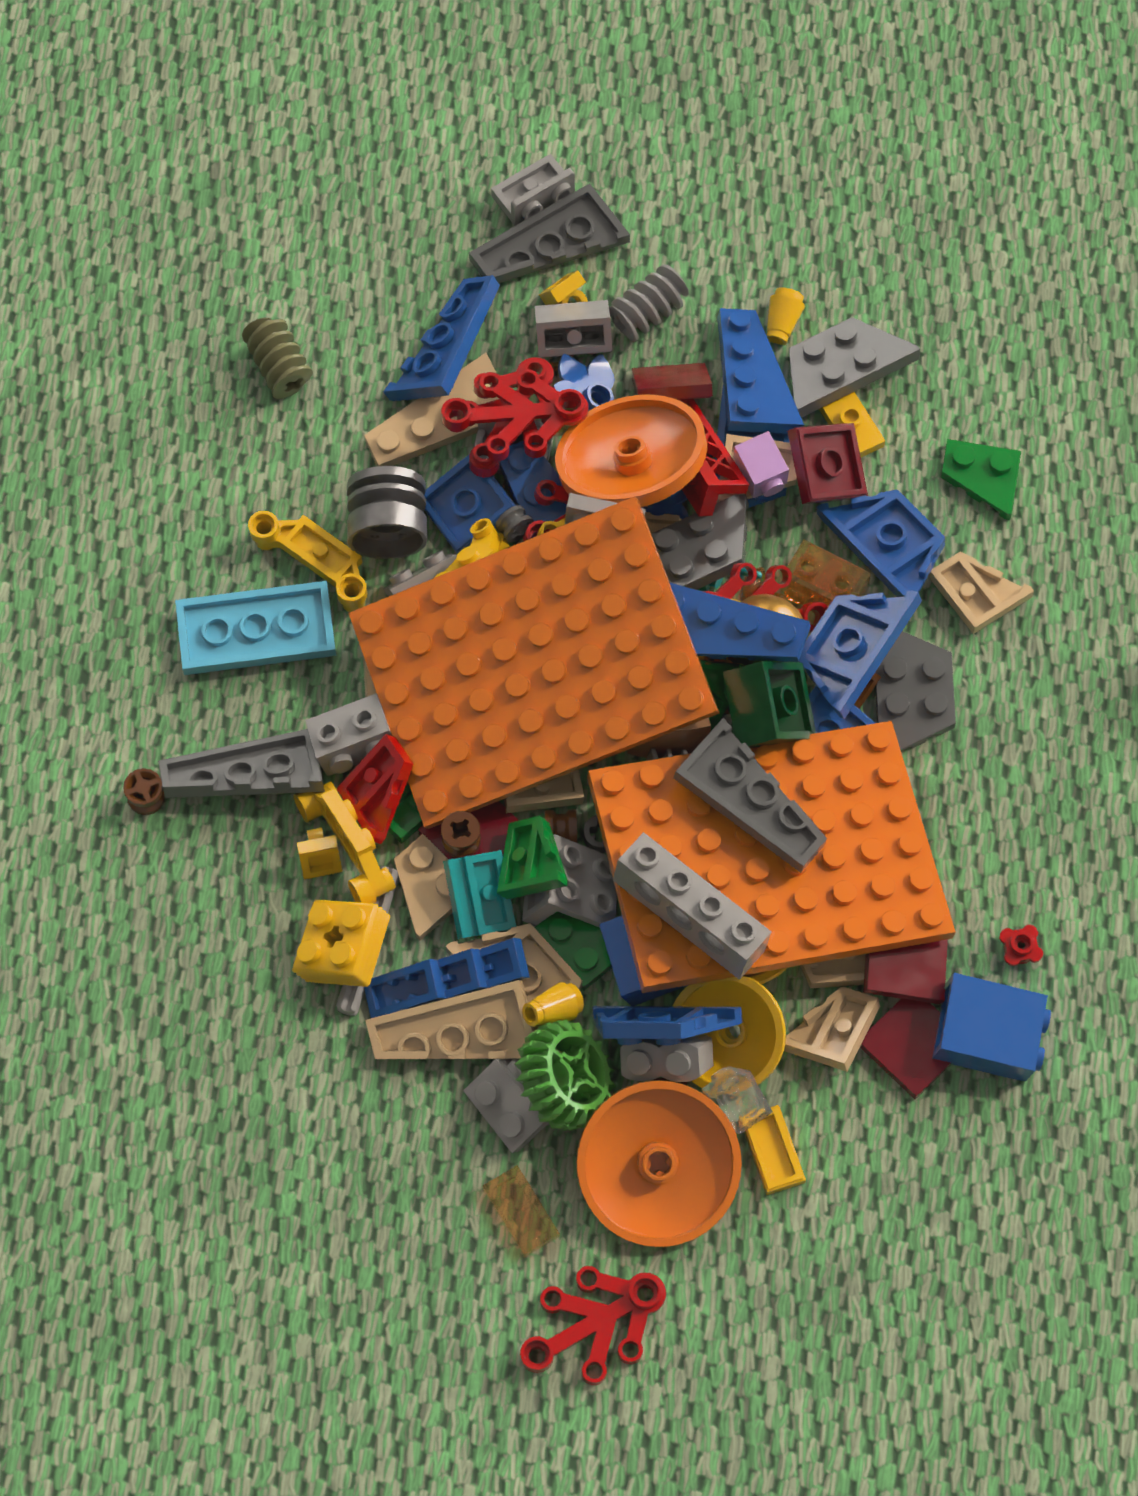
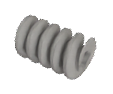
M662 264L657 268L656 273L651 272L645 277V281H639L634 285V289H628L623 293V297H617L612 301V305L609 307L610 317L618 330L630 341L635 342L639 339L635 328L644 334L649 332L650 327L647 320L656 326L660 324L661 318L658 312L668 318L672 315L669 303L676 309L683 307L680 295L687 297L689 289L681 276L672 267Z

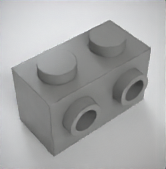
M608 300L535 306L539 357L612 352Z
M377 693L305 720L316 759L327 776L349 771L364 759L385 734L392 736Z

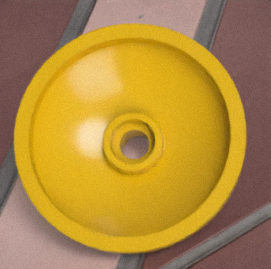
M743 975L740 980L737 977L692 984L688 985L675 1000L673 1006L741 1007L742 1023L738 1025L740 1034L737 1038L731 1035L730 1027L704 1033L712 1038L714 1066L699 1078L692 1080L694 1084L711 1092L734 1094L758 1086L773 1073L784 1051L786 1028L783 1014L777 1001L758 981Z

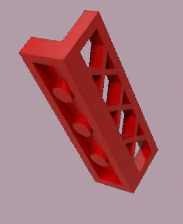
M694 399L679 400L691 407L700 417L707 438V454L717 458V460L706 456L699 472L682 488V491L698 516H713L719 494H746L749 483ZM717 473L730 480H719L715 474Z

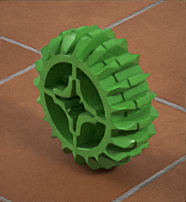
M568 1020L548 1022L539 1026L537 1030H534L529 1036L525 1037V1043L517 1049L521 1058L515 1063V1066L521 1071V1074L516 1081L522 1083L524 1087L521 1096L528 1097L530 1100L528 1111H538L539 1122H549L551 1129L562 1128L564 1131H573L578 1128H584L594 1111L611 1096L609 1092L616 1087L610 1080V1075L615 1070L609 1068L606 1061L610 1055L603 1054L600 1049L602 1041L593 1040L592 1029L582 1030L580 1022L569 1023Z

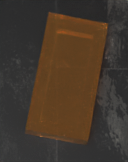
M518 1165L482 1186L524 1258L560 1237V1233Z

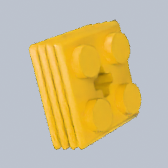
M315 900L308 914V920L297 949L292 971L302 979H305V982L368 987L387 930L390 914L374 903Z

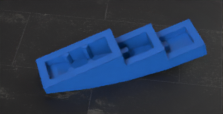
M511 938L481 949L471 948L438 960L428 959L371 979L370 985L364 987L370 1017L374 1018L509 982L527 979L530 976L522 941L519 938Z

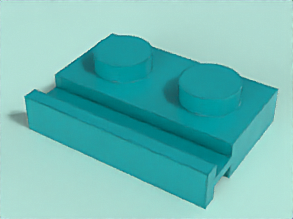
M502 850L443 861L458 939L495 931L510 930L512 927H516L511 899H505L497 893L503 860Z

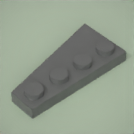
M589 183L469 252V260L482 277L493 275L497 282L501 283L630 243V234Z
M723 718L675 771L674 779L801 873L824 847L827 838L795 800L790 801L779 788L780 783L771 773L767 774L754 759L755 754L745 742L743 744L740 743L731 732L732 727Z
M308 729L158 761L165 798L325 792L319 763L314 753Z

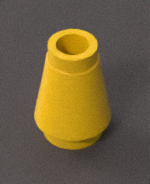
M780 287L776 289L774 295L770 296L766 334L769 342L780 345L787 344L788 338L805 308L803 303L804 296L800 292Z
M558 982L523 1005L522 1014L524 1020L532 1027L544 1025L548 1022L553 1023L558 1020L572 1021L583 1010V996L576 985Z

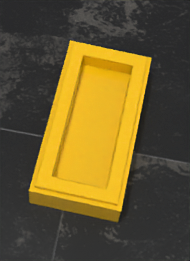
M779 1105L741 1116L740 1122L766 1195L804 1184L806 1178Z

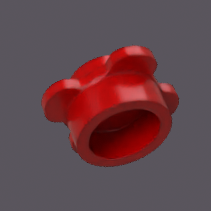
M1025 925L1023 929L1012 930L1005 928L1001 931L999 939L1004 944V960L1008 965L1017 966L1018 964H1025L1030 961L1037 963L1042 959L1043 950L1038 947L1036 938L1039 932L1035 926ZM1018 943H1024L1025 947L1019 948Z

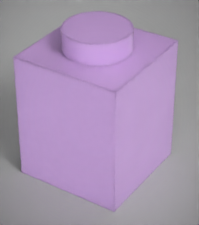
M769 431L734 446L733 460L748 481V490L752 498L762 494L765 497L772 496L784 488L785 484H787L789 468Z

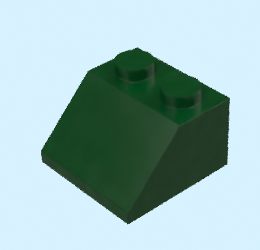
M761 661L723 672L725 683L723 691L729 704L732 719L731 732L741 744L745 742L749 748H756L763 745L810 739V734L816 733L803 663Z

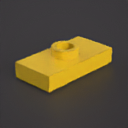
M855 392L819 409L828 425L854 423L861 458L885 446V439Z

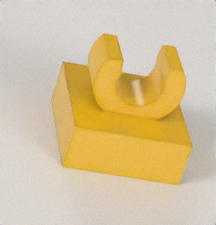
M578 270L564 275L538 294L545 305L568 303L570 297L574 298L576 302H588L586 295L582 291L577 290L586 283Z
M322 827L307 830L308 840L297 842L304 880L343 872L336 835L324 837Z

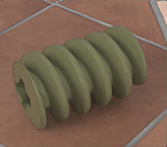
M264 317L250 322L242 332V339L247 344L249 352L253 355L255 364L259 366L261 375L266 379L268 388L272 390L273 397L285 399L297 393L311 378L313 371L311 367L305 365V356L299 354L300 346L293 342L294 335L292 332L287 331V322L283 319L271 320Z

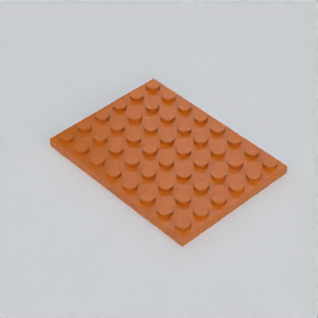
M636 496L348 613L391 734L396 737L414 764L408 778V783L422 823L426 829L442 824L443 820L450 813L456 811L473 812L719 714Z
M892 721L810 734V739L750 748L755 754L754 759L767 774L771 773L780 783L779 788L790 801L795 800L827 838L824 847L801 873L674 779L675 771L690 754L588 771L587 778L612 877H614L618 859L644 832L772 932L764 953L744 975L953 939L956 933ZM614 882L642 993L735 977Z

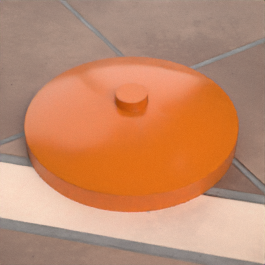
M660 395L627 396L588 411V415L583 422L570 426L563 434L557 446L555 464L561 484L568 494L573 493L615 503L636 496L640 506L645 507L670 497L695 477L706 458L707 438L700 417L687 404L674 398Z
M655 1080L627 1086L609 1096L599 1105L587 1121L581 1134L577 1149L576 1167L583 1197L593 1214L606 1228L621 1238L636 1244L668 1247L689 1242L701 1236L716 1225L725 1215L739 1187L742 1162L736 1132L726 1114L714 1101L698 1090L684 1084Z

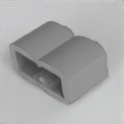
M706 1034L681 1039V1043L676 1045H657L656 1039H642V1043L620 1047L622 1076L634 1081H650L661 1076L674 1082H688L699 1078L714 1066L712 1038Z

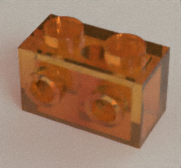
M803 539L787 566L792 573L791 583L785 588H780V591L784 592V595L790 601L799 605L809 602H822L829 607L835 596H864L869 588L871 573Z

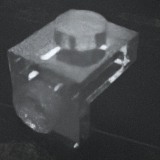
M731 1066L725 1067L711 1076L712 1082L702 1088L703 1093L707 1097L716 1099L721 1110L726 1114L735 1132L738 1134H742L773 1112L750 1070L733 1068Z

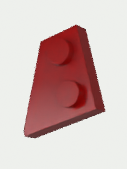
M387 734L383 736L336 788L343 800L348 799L352 803L357 814L358 823L362 829L367 828L374 842L382 844L386 838L414 765L396 737Z

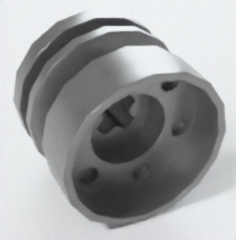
M377 466L358 471L348 479L346 495L348 496L347 509L350 514L347 520V544L352 551L357 552L361 556L374 559L403 558L416 554L426 546L427 517L424 514L426 507V498L424 496L426 482L422 475L411 469L399 466Z

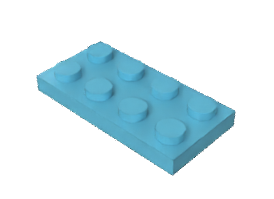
M327 581L175 600L184 675L336 656Z

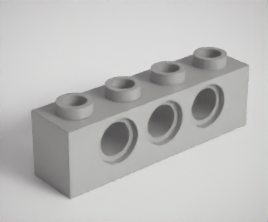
M644 832L618 859L613 881L739 980L764 953L772 932Z

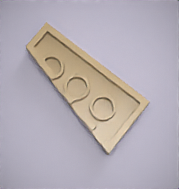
M484 353L460 370L449 396L416 399L364 435L365 442L377 466H394L478 432V424L458 433L448 430L442 423L441 408L451 398H462L466 401H473L477 405L499 399L498 397L482 399L474 393V378L478 374L496 373L487 353Z
M522 980L365 1020L375 1059H520L521 1056L517 1049L525 1043L524 1038L535 1030L534 1027L526 1023L522 1014L523 1005L528 1003Z

